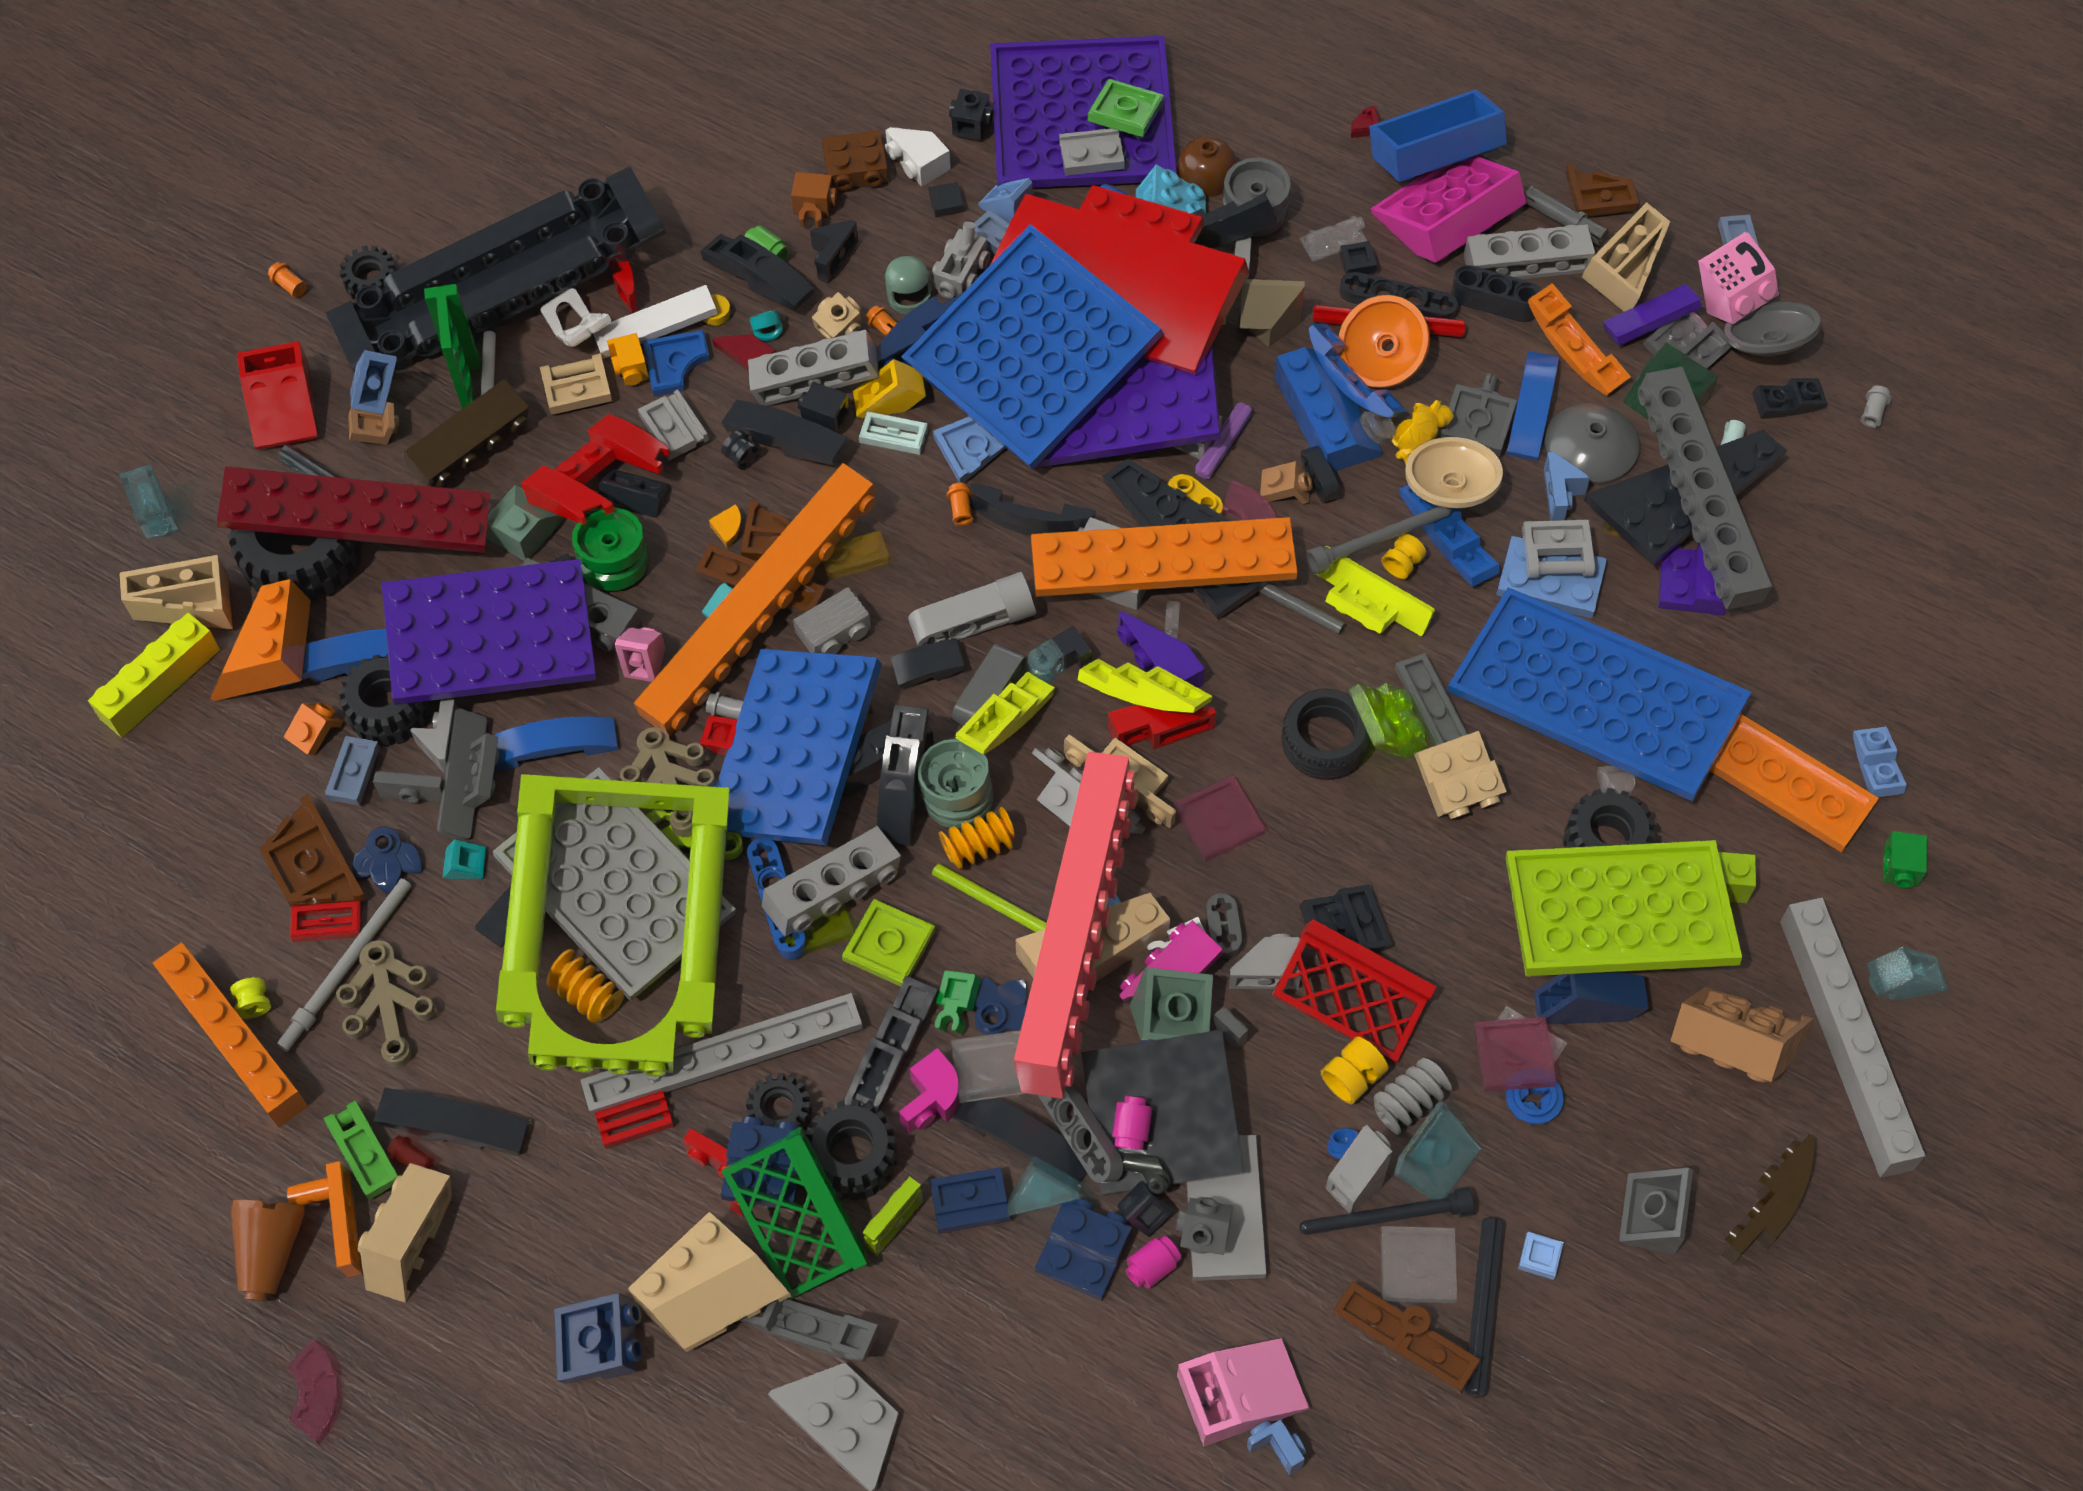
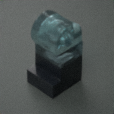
M1074 626L1033 649L1028 656L1029 673L1046 683H1051L1058 673L1074 664H1077L1081 669L1092 662L1091 649Z

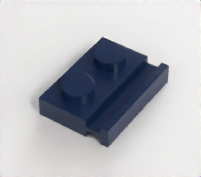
M1001 1167L930 1179L938 1234L1010 1222Z

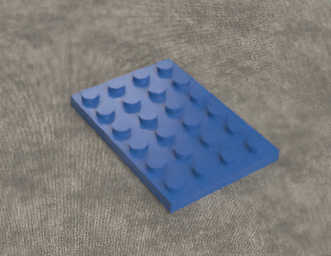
M760 649L736 723L735 738L731 748L727 751L716 787L729 788L727 831L738 833L741 837L827 846L882 666L877 657Z

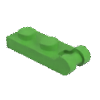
M354 1100L346 1105L347 1109L337 1115L331 1113L323 1119L368 1200L391 1188L398 1175L360 1106ZM355 1121L356 1125L345 1132L343 1131L342 1127Z

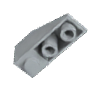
M1368 1125L1362 1128L1328 1176L1325 1188L1348 1213H1353L1382 1188L1392 1155L1391 1145L1387 1138L1379 1131L1373 1132Z

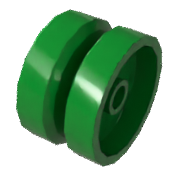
M614 507L615 510L607 515L600 509L587 513L585 515L587 523L581 524L577 522L572 532V545L577 559L581 560L584 580L594 588L606 591L622 590L634 585L644 576L649 566V554L641 523L629 511Z

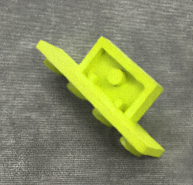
M1347 557L1335 560L1334 565L1330 566L1328 571L1317 574V576L1335 586L1329 591L1325 602L1379 634L1396 621L1422 636L1426 633L1435 613L1433 607Z

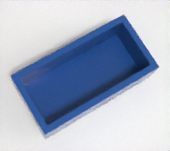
M1477 89L1369 126L1373 159L1398 182L1410 181L1415 176L1426 172L1438 171L1443 166L1466 161L1469 157L1480 153L1492 152L1497 147L1507 144L1505 112Z

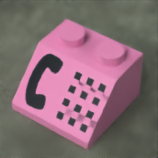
M1744 232L1698 261L1707 313L1728 323H1736L1779 295L1775 268L1749 233Z

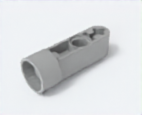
M1018 572L995 580V582L921 607L913 611L909 615L908 620L919 647L943 640H960L1006 623H1013L1036 615V610L1022 572Z

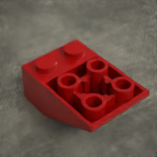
M300 341L237 353L240 381L255 449L259 450L319 438L309 364Z

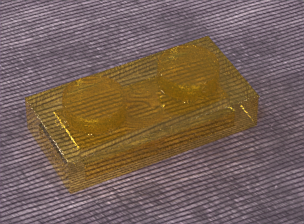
M876 531L838 542L830 558L822 561L828 580L889 564L890 558L881 531Z

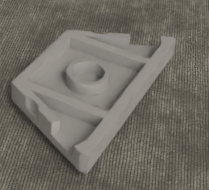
M846 1363L778 1387L768 1393L769 1398L864 1489L876 1491L880 1472L889 1451L890 1440L899 1419V1413Z

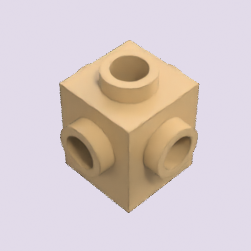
M838 292L832 298L829 296L820 303L818 312L812 316L814 327L826 339L859 331L861 328L860 324L862 323L859 312L861 308L851 297L848 296L845 299Z

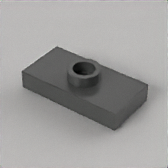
M378 771L375 772L373 783L380 797L416 803L418 801L441 802L444 781L441 776Z

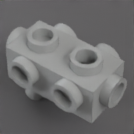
M973 222L963 223V230L958 229L955 237L947 241L943 258L933 266L931 278L934 279V288L944 298L952 299L954 296L964 293L978 278L976 275L978 269L984 270L988 265L990 252L987 251V238L975 233V224Z

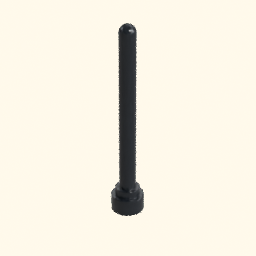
M1469 1187L1456 1188L1453 1190V1193L1447 1194V1198L1305 1220L1300 1223L1299 1230L1304 1235L1447 1212L1462 1218L1474 1216V1204Z

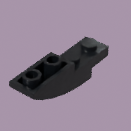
M720 233L700 251L704 261L747 280L751 291L793 310H796L815 293L814 288L790 265L765 247L741 234L732 239Z
M896 704L894 705L890 735L886 736L877 826L891 843L911 846L920 793L918 765L924 751L930 711L925 708Z

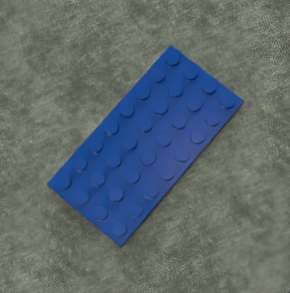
M1509 587L1448 685V692L1692 802L1751 696V691Z

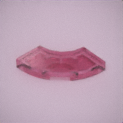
M1231 480L1223 505L1224 513L1235 517L1238 521L1277 518L1270 504L1258 492L1242 483Z
M311 1339L287 1367L294 1376L298 1389L296 1407L288 1420L319 1445L334 1420L338 1405L339 1388L336 1371L330 1358L314 1339Z

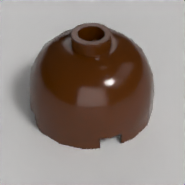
M1198 137L1191 140L1182 149L1177 164V175L1190 184L1198 185L1206 194V197L1218 196L1223 193L1227 171L1236 163L1235 154L1225 141L1217 137Z

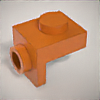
M318 702L317 704L302 703L284 738L307 755H315L330 727H341L344 721L334 715L336 712L334 708L323 702Z

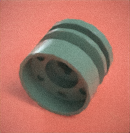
M957 739L943 740L931 746L922 755L918 765V779L924 806L931 819L941 826L949 828L955 826L958 829L961 828V823L965 821L974 825L975 817L980 816L983 819L986 813L990 812L994 797L988 760L985 755Z

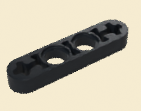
M1349 272L1341 278L1339 294L1343 300L1349 303L1359 305L1369 298L1376 297L1375 292L1378 290H1387L1391 295L1403 299L1411 296L1419 298L1421 303L1416 305V307L1425 317L1454 319L1456 316L1458 301L1452 294L1360 272ZM1352 285H1357L1355 290L1350 289ZM1367 287L1370 288V294H1366ZM1427 301L1431 302L1430 308L1426 307ZM1441 305L1447 306L1445 311L1440 310Z

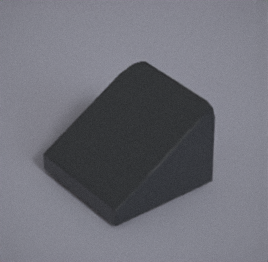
M1140 1181L1118 1204V1209L1124 1218L1148 1237L1174 1212L1157 1194L1152 1193L1148 1185L1143 1181Z

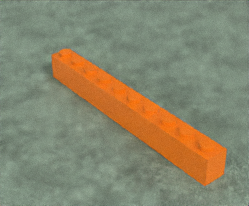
M842 463L637 698L634 705L639 716L654 727H659L666 731L669 737L675 730H681L687 723L692 710L696 706H701L708 699L710 690L717 681L721 682L728 676L731 671V665L736 659L748 653L756 636L760 632L764 633L771 626L775 614L781 608L785 609L791 603L794 592L800 585H805L811 580L814 575V569L819 563L830 558L838 541L842 537L846 538L853 531L857 519L872 509L876 501L873 483Z

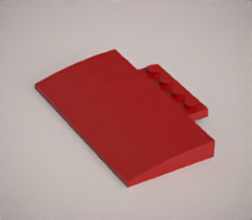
M1092 185L1080 209L1025 194L991 262L992 264L1031 224L1162 329L1163 335L1141 358L1195 375L1249 274L1245 258L1195 244L1204 226L1202 216Z

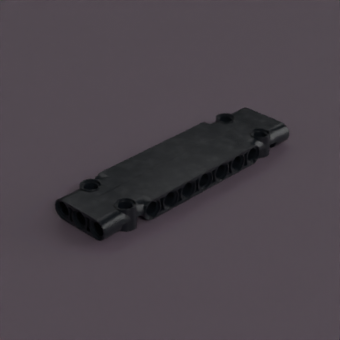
M629 166L606 177L605 182L597 178L587 179L578 187V195L576 196L570 191H562L392 272L384 279L383 289L376 285L364 286L357 292L356 302L348 301L326 312L353 372L355 373L357 362L364 350L396 356L397 360L394 369L398 370L408 367L416 355L429 357L442 351L425 300L424 289L456 284L472 335H475L603 273L612 260L617 262L629 260L633 257L637 248L666 235L657 213L632 168Z

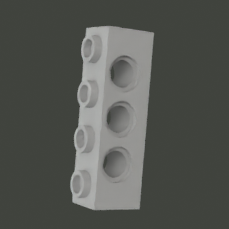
M1588 224L1468 236L1464 251L1466 265L1519 279L1584 273L1591 259L1595 256Z
M866 330L854 331L847 335L823 339L816 343L792 347L789 350L765 354L748 360L750 391L757 402L764 406L800 398L803 392H808L813 382L835 389L879 377L876 346Z
M876 826L765 888L762 908L785 937L795 931L797 933L802 932L814 920L823 915L830 916L834 914L842 904L851 899L858 900L868 893L870 888L879 883L886 884L893 880L898 873L901 855L879 827ZM856 866H864L867 869H858ZM827 882H836L840 885L834 886L828 884ZM799 898H808L812 901L804 902Z

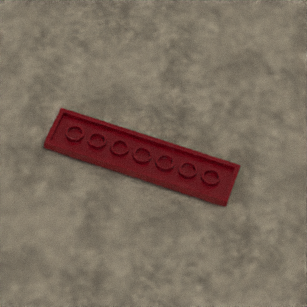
M225 466L217 516V528L485 553L490 492Z

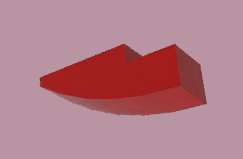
M1141 705L1129 706L1108 712V730L1112 739L1117 738L1126 746L1149 739L1153 750L1215 729L1216 711L1214 707L1203 706L1194 713L1164 711Z

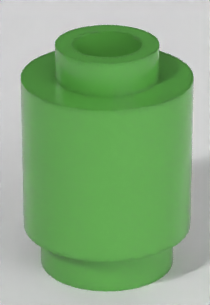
M761 225L751 228L746 232L745 237L765 247L784 262L789 255V247L786 246L784 240Z

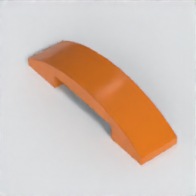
M1553 283L1528 300L1529 306L1548 340L1568 365L1592 387L1607 396L1631 378L1612 353L1606 357L1568 311L1572 306Z

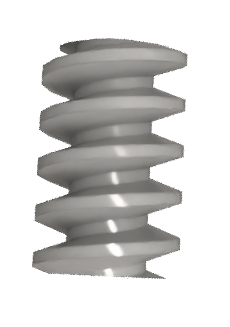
M1422 1058L1418 1060L1416 1067L1412 1066L1407 1069L1406 1075L1396 1077L1395 1084H1387L1384 1092L1380 1091L1374 1095L1376 1114L1388 1129L1394 1134L1399 1135L1401 1129L1398 1121H1401L1406 1126H1410L1412 1121L1409 1113L1411 1112L1417 1118L1422 1117L1423 1113L1419 1105L1422 1104L1425 1108L1432 1109L1433 1102L1430 1096L1432 1095L1438 1101H1442L1444 1095L1440 1088L1443 1087L1451 1091V1084L1436 1063Z

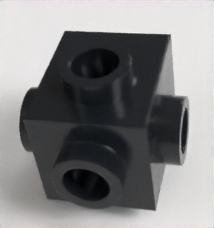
M960 89L957 100L951 101L949 117L952 120V135L975 140L982 139L986 124L991 125L994 109L989 107V94Z

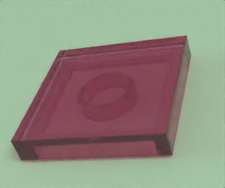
M1233 775L1174 802L1173 808L1176 810L1177 815L1205 862L1265 834L1264 825Z
M1545 1017L1474 1023L1484 1092L1555 1087L1556 1076Z

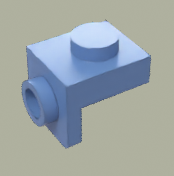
M1281 1419L1272 1425L1270 1421H1265L1250 1431L1252 1436L1248 1438L1247 1448L1250 1453L1270 1443L1289 1475L1303 1467L1305 1460L1303 1455L1306 1454L1305 1448L1295 1433L1289 1434Z

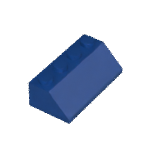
M1304 347L1276 357L1274 379L1309 446L1320 447L1333 472L1382 456L1383 452L1357 403L1346 396L1330 379L1322 367L1315 350Z

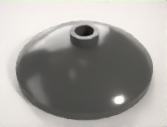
M1771 302L1762 305L1734 324L1727 322L1724 327L1726 341L1741 352L1762 357H1774L1788 354L1808 344L1819 333L1821 320L1818 312L1809 306L1794 302Z
M1581 403L1561 410L1551 419L1544 436V449L1546 456L1548 452H1555L1587 474L1590 478L1588 485H1605L1620 480L1632 470L1639 455L1640 442L1635 427L1622 413L1601 404Z

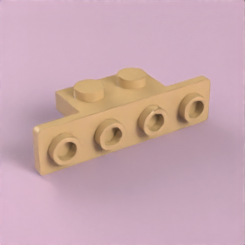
M1068 735L1064 739L1066 758L1077 767H1085L1088 751H1094L1071 735ZM1114 738L1102 753L1129 757L1130 770L1136 773L1134 789L1138 790L1136 805L1146 811V815L1156 824L1163 823L1168 828H1171L1175 823L1176 810L1155 796L1168 781V775L1117 738Z

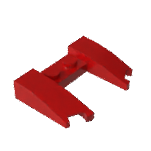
M608 414L587 430L591 440L589 443L583 445L580 450L566 461L561 462L554 470L543 465L521 482L529 504L585 524L587 521L584 515L593 508L603 510L606 515L615 510L611 501L585 486L586 482L615 459L660 474L664 467L662 462L656 459L659 454L670 456V449L641 428L626 420Z

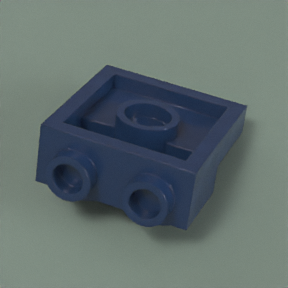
M743 1117L742 1122L733 1121L726 1153V1166L788 1136L789 1132L799 1128V1126L791 1122H779L777 1127L763 1126L764 1122L755 1117ZM783 1148L771 1154L766 1167L787 1174L791 1160L785 1149ZM765 1158L755 1162V1164L762 1166ZM745 1167L733 1173L739 1186L752 1190L755 1189L760 1172ZM793 1167L791 1175L799 1177ZM764 1173L758 1192L779 1198L785 1180ZM724 1177L720 1195L721 1200L737 1202ZM788 1182L783 1197L784 1200L795 1203L798 1184ZM744 1194L746 1200L750 1204L752 1196ZM758 1198L754 1202L755 1205L776 1207L777 1205ZM781 1206V1207H780V1208H783V1209H790V1208H787V1207H784V1206Z
M1074 1198L1073 1202L1064 1199L1050 1229V1236L1035 1266V1272L1102 1301L1130 1240L1131 1227L1126 1226L1127 1220L1119 1214L1108 1212L1106 1216L1094 1212V1206L1084 1199Z
M615 1293L554 1309L557 1382L568 1384L593 1377L609 1379L637 1372V1361H640L643 1357V1348L635 1334V1325L641 1321V1312L634 1299L621 1293Z

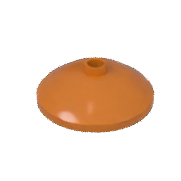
M1393 295L1372 297L1357 305L1344 320L1338 336L1346 344L1339 355L1366 385L1372 388H1390L1410 379L1424 363L1430 345L1429 327L1421 311L1408 300ZM1389 342H1393V349L1385 351V346Z

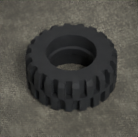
M231 529L232 531L228 534L233 557L249 586L254 587L257 593L261 586L291 579L311 601L318 600L317 596L323 593L329 595L335 591L334 587L338 583L343 585L349 578L348 571L353 572L358 564L356 557L360 556L362 547L360 541L318 537L312 545L303 551L289 555H279L271 553L270 549L275 540L282 535L281 533Z

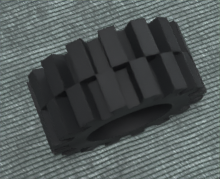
M362 246V252L358 253L357 249L352 250V257L348 254L344 257L345 262H341V270H339L346 292L350 298L355 299L357 292L364 286L376 285L383 289L384 279L392 272L397 271L393 257L390 253L387 254L385 249L381 248L379 251L377 246H372L371 250H368L367 246ZM367 271H381L372 279H359Z
M778 1073V1078L773 1079L772 1074L766 1075V1082L763 1083L760 1079L755 1082L756 1089L750 1088L748 1092L749 1099H746L748 1117L761 1119L764 1122L763 1126L777 1127L779 1122H791L799 1127L802 1126L803 1130L806 1131V1123H810L812 1118V1105L808 1091L805 1090V1086L801 1081L797 1083L796 1077L790 1075L786 1079L784 1073ZM775 1097L789 1099L793 1104L789 1116L781 1120L770 1118L766 1114L765 1109L771 1099Z

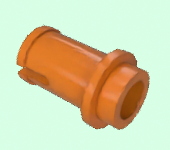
M276 262L269 268L268 276L270 281L274 285H280L294 298L301 297L307 290V283L297 277L290 270L288 264Z
M876 305L866 315L868 325L871 328L878 329L884 336L897 324L887 314L885 307Z
M965 483L952 484L946 496L951 501L953 523L958 526L968 525L973 522L969 499L970 489Z

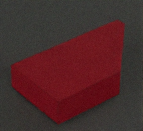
M753 334L715 337L712 340L715 348L747 371H749L748 360L765 354L775 353L774 349Z

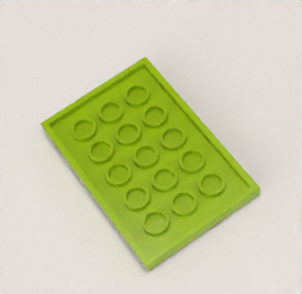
M1716 840L1507 851L1506 865L1526 976L1736 966L1741 963L1742 954Z

